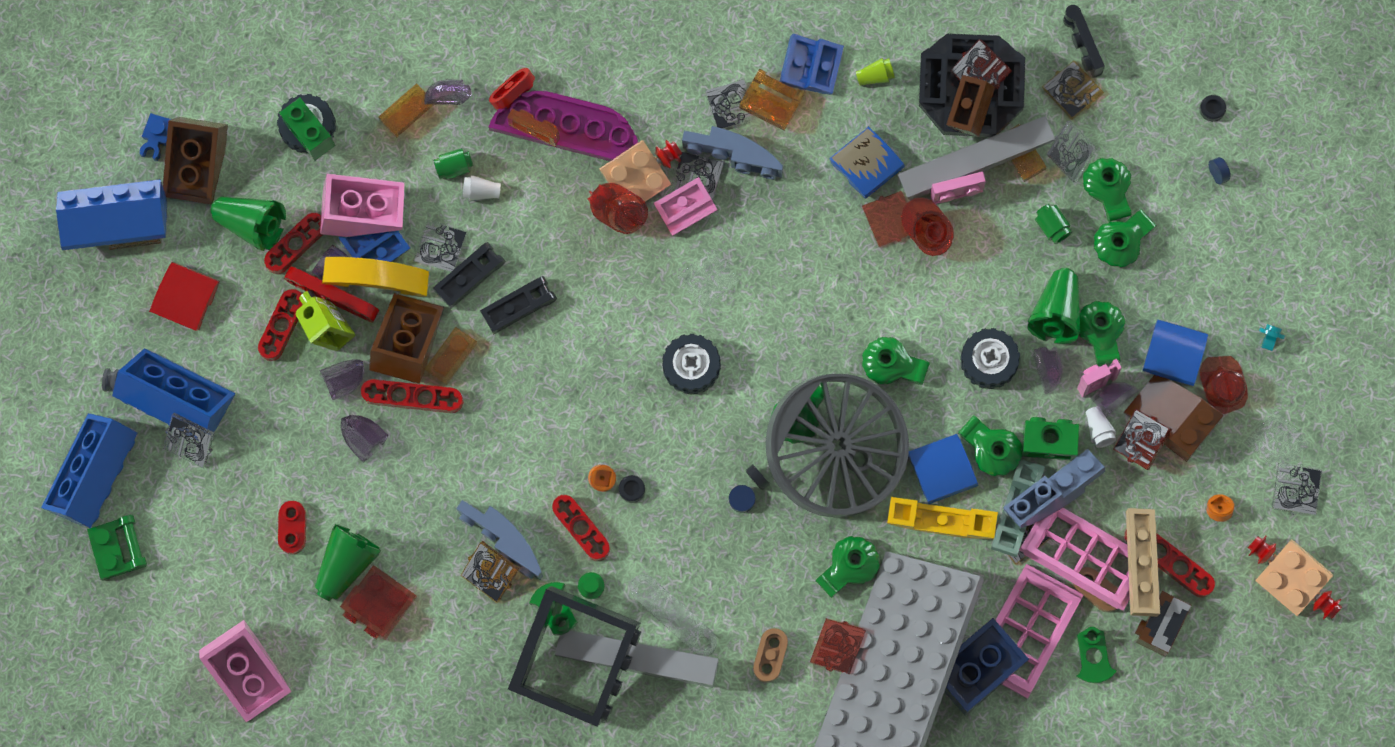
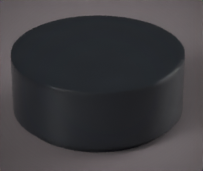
M1218 95L1206 96L1200 104V114L1207 121H1218L1226 112V103Z
M753 464L746 469V473L761 490L770 485Z
M626 476L619 483V494L626 502H638L645 494V484L638 476Z

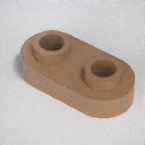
M1084 567L1079 572L1084 577H1090L1093 582L1099 574L1090 567ZM1104 577L1100 586L1115 594L1118 588ZM1073 584L1075 590L1083 594V597L1103 612H1113L1116 610L1115 607Z
M772 628L765 631L758 647L753 669L756 678L765 683L776 680L782 668L788 639L786 634L780 629ZM777 639L780 644L778 647L772 648L769 645V641ZM766 664L772 667V671L769 674H765L762 671V667Z

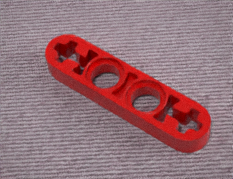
M290 267L284 277V280L303 291L312 290L316 297L330 301L335 306L368 322L373 323L380 311L374 305L333 285L322 284V280L295 267Z
M377 379L368 380L361 387V395L364 401L371 405L456 413L464 404L460 391L451 387ZM372 386H376L380 392H386L385 387H389L387 390L388 400H384L383 394H375L374 398H371L369 393L366 392L371 390ZM399 388L404 389L407 393L406 398L401 402L392 399L393 392ZM428 391L433 395L432 401L425 405L419 403L418 397L420 393ZM437 392H441L440 397L445 399L450 398V394H454L458 402H454L452 407H449L446 401H439L440 406H436L438 401Z
M1126 529L1125 535H1124L1126 542H1127V529ZM1156 533L1157 544L1162 545L1166 550V555L1163 558H1157L1158 568L1197 597L1203 598L1211 594L1215 587L1214 578ZM1176 561L1184 562L1188 567L1187 573L1184 575L1176 574L1173 570V564ZM1193 569L1197 572L1194 575L1197 580L1201 581L1204 578L1208 581L1206 583V586L1209 588L1208 590L1203 588L1199 591L1196 588L1198 583L1193 579L1189 583L1185 581L1191 575Z

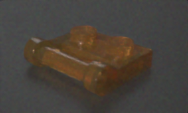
M759 69L740 102L739 108L785 131L806 91L800 88L796 90L766 75V71ZM763 84L791 98L792 101L790 103L759 86Z

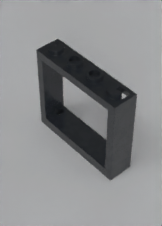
M550 586L545 590L508 690L598 727L603 720L607 722L613 707L609 704L612 696L617 697L623 682L619 678L622 671L626 672L630 666L632 656L629 655L632 645L637 646L642 631L638 629L641 623ZM556 602L626 630L594 713L525 685Z

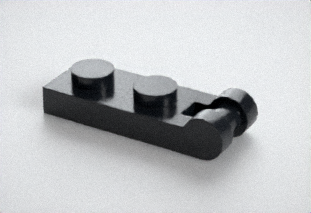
M1069 5L1066 8L1063 22L1065 26L1072 28L1074 33L1071 35L1075 48H1080L1083 54L1081 61L1085 71H1090L1092 78L1103 74L1105 65L1081 9L1077 5Z
M489 242L481 245L433 287V290L450 309L494 271H497L505 264V259L501 255L494 253V248ZM482 258H486L489 263L483 266L479 261Z
M544 276L529 282L480 310L493 335L557 300L554 292H550L548 289V282ZM538 291L541 297L534 300L531 293Z

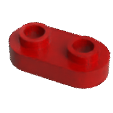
M528 68L516 71L490 95L489 102L496 110L505 107L507 109L510 108L517 97L533 87L535 76Z
M297 501L285 502L280 507L278 513V544L285 553L291 555L301 552L306 544V510ZM290 510H296L294 517L289 518L287 516ZM295 536L296 539L294 543L288 544L287 538Z

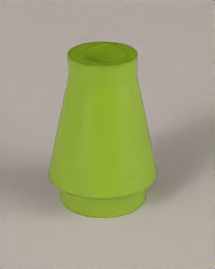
M881 58L865 68L855 71L860 86L888 83L890 79L895 78L890 58L885 60Z

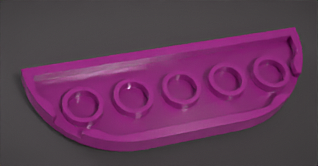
M547 91L522 93L521 96L514 100L510 108L498 109L488 127L490 131L606 161L613 160L638 143V139L628 121L615 110L603 105Z

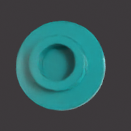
M1267 324L1265 329L1261 327L1259 329L1260 332L1266 334L1261 346L1264 349L1273 351L1276 339H1285V335L1281 334V328Z

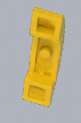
M325 257L322 284L344 287L357 285L400 291V294L427 297L429 271L405 264L375 259Z
M891 497L887 524L915 531L954 537L994 539L998 512L973 508L971 510L922 504L918 503L917 500Z

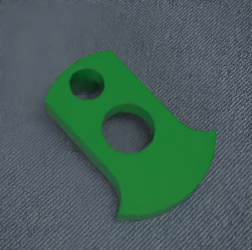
M551 582L541 586L535 591L529 604L539 607L547 588L553 586L564 590L566 585L560 582ZM562 605L561 613L551 616L548 626L554 636H559L571 631L578 622L571 608ZM565 620V625L559 627L560 622Z
M1088 627L1077 634L1081 671L1076 677L1088 683H1101L1110 679L1116 673V670L1109 664L1104 631L1096 627ZM1090 632L1094 633L1096 635V640H1089L1088 637H1086L1087 634ZM1094 648L1101 652L1102 659L1099 663L1093 664L1087 660L1086 653L1089 649Z

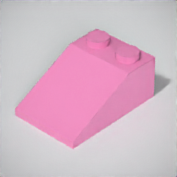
M326 174L322 195L320 234L350 237L402 230L404 183Z
M245 620L199 650L200 660L246 722L291 692L284 678Z

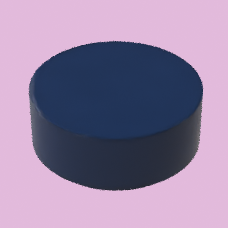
M1217 157L1209 161V171L1215 182L1219 185L1228 182L1231 173L1225 160Z
M746 485L734 487L729 494L731 508L739 513L750 511L755 505L754 491Z

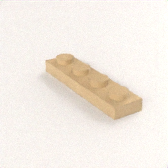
M1128 508L1126 511L1130 615L1157 617L1160 614L1155 509Z

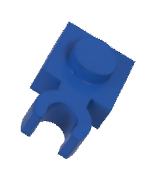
M150 113L142 134V138L148 141L140 148L141 157L145 158L148 150H154L152 158L154 161L159 160L161 156L159 147L160 144L166 146L168 120L171 119Z

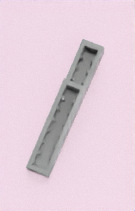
M1043 116L899 173L898 176L907 198L912 201L931 193L932 184L982 171L985 172L1056 141L1046 116Z
M569 631L559 636L555 656L612 668L622 640ZM639 643L637 646L632 645L629 655L632 656V660L627 670L629 672L657 678L663 677L710 688L714 686L719 663L718 658Z

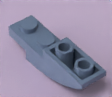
M714 126L711 127L710 136L684 131L682 145L689 153L697 155L702 154V152L711 153L714 158L722 160L731 157V168H735V171L738 173L750 174V172L760 173L766 179L782 178L783 165L762 146L740 134Z
M1087 449L1050 478L1046 476L1041 478L1004 506L1003 509L1020 528L1036 523L1062 509L1085 493V487L1105 472V467Z
M462 500L456 508L461 515L459 519L470 527H473L475 524L483 529L481 534L492 542L498 539L494 548L498 552L497 557L500 560L502 559L508 565L512 562L521 567L519 572L530 580L534 577L539 580L542 579L543 574L532 549L522 534L507 518L492 506L483 514Z

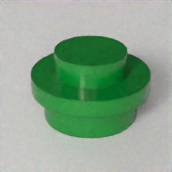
M586 573L578 581V590L586 599H596L604 592V580L597 573Z

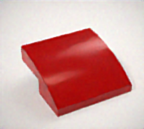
M171 262L159 285L149 312L198 331L202 325L207 307L214 300L220 281L178 263Z

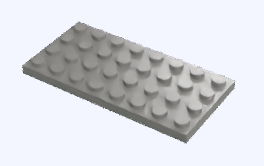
M885 552L858 626L859 630L865 632L850 672L842 671L815 747H925L984 582L981 576Z

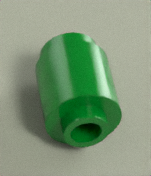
M463 148L441 154L439 158L433 160L439 179L446 178L448 180L470 173L469 167L473 166L469 151L464 152Z
M1046 204L1036 212L1038 216L1035 218V221L1048 240H1052L1054 244L1062 242L1072 234L1070 230L1071 225L1057 205L1051 206Z

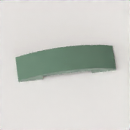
M1021 459L1016 468L1005 506L1042 478L1045 466ZM1004 509L991 549L1017 557L1026 527L1020 528Z

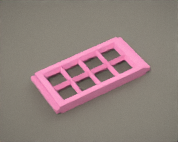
M1065 508L1034 524L1019 549L1024 555L1116 609H1125L1130 600L1129 571L1124 575L1110 566L1118 553L1128 558L1127 544ZM1057 517L1071 525L1064 539L1049 531ZM1077 529L1092 537L1085 551L1069 543ZM1045 536L1061 544L1053 558L1038 550ZM1097 541L1113 549L1105 563L1090 555ZM1066 548L1081 556L1074 570L1059 562ZM1086 560L1102 568L1094 582L1079 574ZM1107 572L1123 580L1115 594L1100 586Z
M1028 564L1025 565L996 618V622L1002 628L1007 623L1023 632L1017 643L1020 649L1028 635L1046 645L1038 660L1024 653L1029 658L1028 662L1035 665L1027 680L1013 674L1001 684L1027 699L1083 597V594ZM1027 582L1045 591L1038 606L1019 597ZM1050 594L1068 604L1060 619L1042 609ZM1016 602L1034 612L1026 627L1009 618ZM1039 615L1057 624L1049 639L1031 630Z

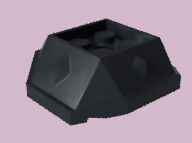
M947 33L930 48L921 53L919 107L943 135L973 136L955 131L946 124L961 81L952 69L979 40L986 46L984 49L991 55L989 63L984 67L985 59L977 57L975 60V65L973 66L979 69L981 74L996 58L999 59L983 77L991 79L992 73H997L1003 65L1006 67L998 76V80L996 79L997 84L995 85L994 81L991 83L995 89L979 137L998 135L1023 111L1025 57L1002 37L997 35ZM971 67L967 68L966 73L970 75Z

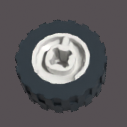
M300 94L295 98H290L286 104L282 105L281 111L300 97L333 139V134L336 132V120L328 103L325 100L323 101L321 97H315L312 94ZM278 113V131L285 144L299 153L306 152V154H309Z
M985 328L979 332L976 331L972 334V337L966 340L961 353V368L964 370L965 377L969 378L972 384H976L983 389L984 387L989 389L1000 388L1005 383H1009L1012 377L1015 376L1019 366L1020 352H1018L1017 343L1013 341L1011 336L1005 334L1006 332L998 331L996 328Z
M684 334L672 340L671 344L666 347V352L662 358L663 372L668 383L678 392L682 391L684 394L693 393L694 395L701 391L705 392L710 386L712 387L715 384V380L718 379L721 370V362L716 346H713L712 341L705 339L702 335Z

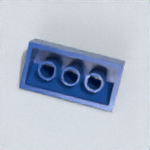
M161 179L57 192L56 214L62 251L166 238L167 198Z
M144 348L118 371L112 396L125 404L145 412L149 416L167 423L169 426L172 417H175L211 435L217 429L235 393ZM185 427L177 429L184 431Z
M88 413L41 508L78 525L91 528L100 515L99 510L104 500L111 493V486L116 476L123 469V462L128 452L132 450L135 444L137 432L114 419Z

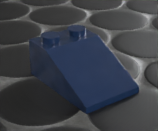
M992 618L961 644L944 692L966 716L1023 666L1029 658L996 620Z

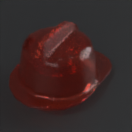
M605 183L598 186L591 195L590 209L593 215L600 222L623 234L634 233L647 220L648 208L645 201L619 184Z
M914 198L909 201L903 208L901 215L902 225L907 234L919 249L927 255L939 256L947 252L954 239V229L951 221L929 199Z
M1232 356L1207 357L1202 362L1200 368V379L1208 403L1222 414L1243 408L1248 399V389L1238 361Z

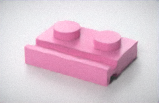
M983 171L932 184L930 196L933 205L982 193L986 182Z
M699 177L654 202L672 236L717 211L715 204Z
M1113 360L1110 367H1107L1105 364L1101 367L1093 365L1083 372L1084 375L1080 378L1081 380L1077 388L1081 396L1084 397L1106 386L1109 379L1112 382L1116 381L1122 369L1118 360Z

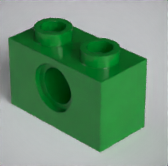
M300 97L279 112L286 126L314 161L335 147L331 135Z
M1032 417L1030 420H1025L1023 426L1022 457L1072 461L1078 456L1079 424H1073V421L1069 419L1046 422L1045 418ZM1053 433L1057 437V442L1053 444L1048 443L1044 440L1043 435Z

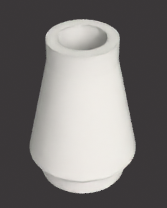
M471 175V178L464 177L463 198H469V201L491 198L499 199L501 183H495Z
M1100 406L1088 409L1085 413L1088 419L1091 442L1095 443L1097 448L1113 444L1116 441V431L1103 414Z

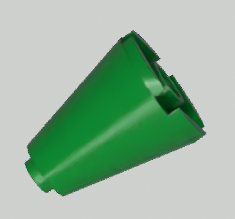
M222 196L212 203L210 209L215 222L261 251H265V249L270 250L274 247L284 228L279 227L281 219L286 220V210L281 202L275 200Z
M1060 268L1053 272L1028 319L1027 328L1029 332L1040 340L1046 341L1047 336L1056 338L1055 344H1069L1078 339L1080 334L1079 278L1069 268Z
M335 524L332 528L314 586L318 590L316 594L327 601H331L332 598L338 600L381 552L380 547L360 534L356 535L349 532V528L340 524Z

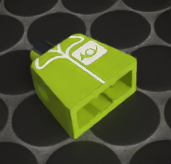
M312 290L301 294L299 300L303 305L296 311V316L311 344L338 351L356 336L332 302L316 297Z

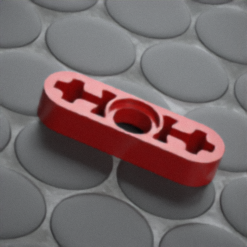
M307 214L266 253L264 263L271 273H284L323 236V234H320V214ZM313 221L316 223L319 221L318 225L320 228L318 230L311 229L307 233L310 237L307 240L300 230L303 229L306 233L310 229L309 222ZM298 237L303 240L301 248L298 250L289 248V242L292 238ZM283 247L288 254L292 255L288 258L285 254L281 258L282 265L278 266L275 264L272 266L273 262L271 259L273 257L280 258L284 254L281 250Z
M296 289L286 290L281 295L259 341L258 351L267 361H275L282 356L298 322L296 311L303 304L299 300L302 293ZM296 296L299 304H293L290 309V313L294 316L290 317L287 313L281 312L282 309L285 312L289 309L287 299H293ZM279 319H286L289 321V327L287 330L279 332L275 330V323ZM270 333L283 338L282 341L276 338L274 346L277 350L267 354V350L264 347L266 345L270 346L274 340Z
M560 495L555 498L552 504L555 516L588 557L594 561L606 559L610 553L607 539L576 501L569 495ZM562 501L565 504L571 503L569 509L573 515L576 512L580 513V515L573 517L569 524L565 522L570 519L566 512H558L560 510L559 503ZM579 521H584L589 525V530L584 535H578L573 530L574 525ZM593 532H595L597 535L593 536V540L598 545L604 544L602 547L603 553H591L593 550L592 544L589 541L583 544L582 541L590 538Z

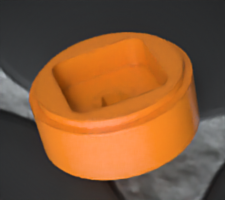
M599 464L590 470L588 481L595 490L605 492L615 485L616 474L611 467Z
M1214 495L1208 500L1206 512L1215 521H1227L1233 515L1234 502L1226 495Z

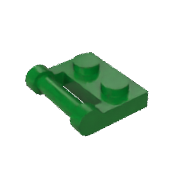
M126 515L117 520L87 529L102 581L147 566L145 557H142L133 526L135 524L134 515ZM122 528L132 559L125 563L117 530Z

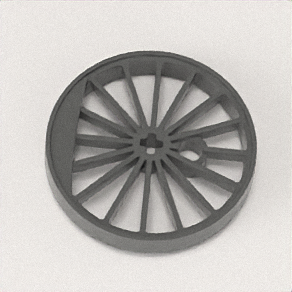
M824 374L799 383L787 392L777 404L767 427L766 456L774 480L792 502L820 516L834 518L849 517L873 508L895 489L905 471L908 460V431L898 406L879 386L855 375ZM827 382L844 383L838 428ZM820 384L831 428L809 399ZM851 384L867 392L844 429ZM870 396H874L884 409L848 434ZM805 404L826 433L798 416ZM886 412L889 414L895 430L851 440L853 436ZM794 421H797L824 440L788 434ZM896 434L897 453L852 444ZM785 438L823 444L822 447L778 456ZM840 440L839 446L841 449L835 451V445L832 441ZM824 451L823 454L789 479L784 475L780 466V460ZM856 452H860L865 458L862 467H858L853 461V456H855ZM871 453L896 457V463L891 475L872 463ZM828 456L803 497L794 489L791 482ZM833 460L826 507L811 502L809 498ZM839 463L850 505L847 509L832 508ZM847 468L856 474L872 497L861 505L856 506ZM870 468L888 479V482L879 493H876L861 471Z

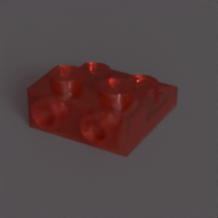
M373 565L358 586L355 585L340 607L345 611L342 616L353 624H356L357 621L361 622L366 626L364 631L377 640L380 636L386 640L415 601L417 595Z

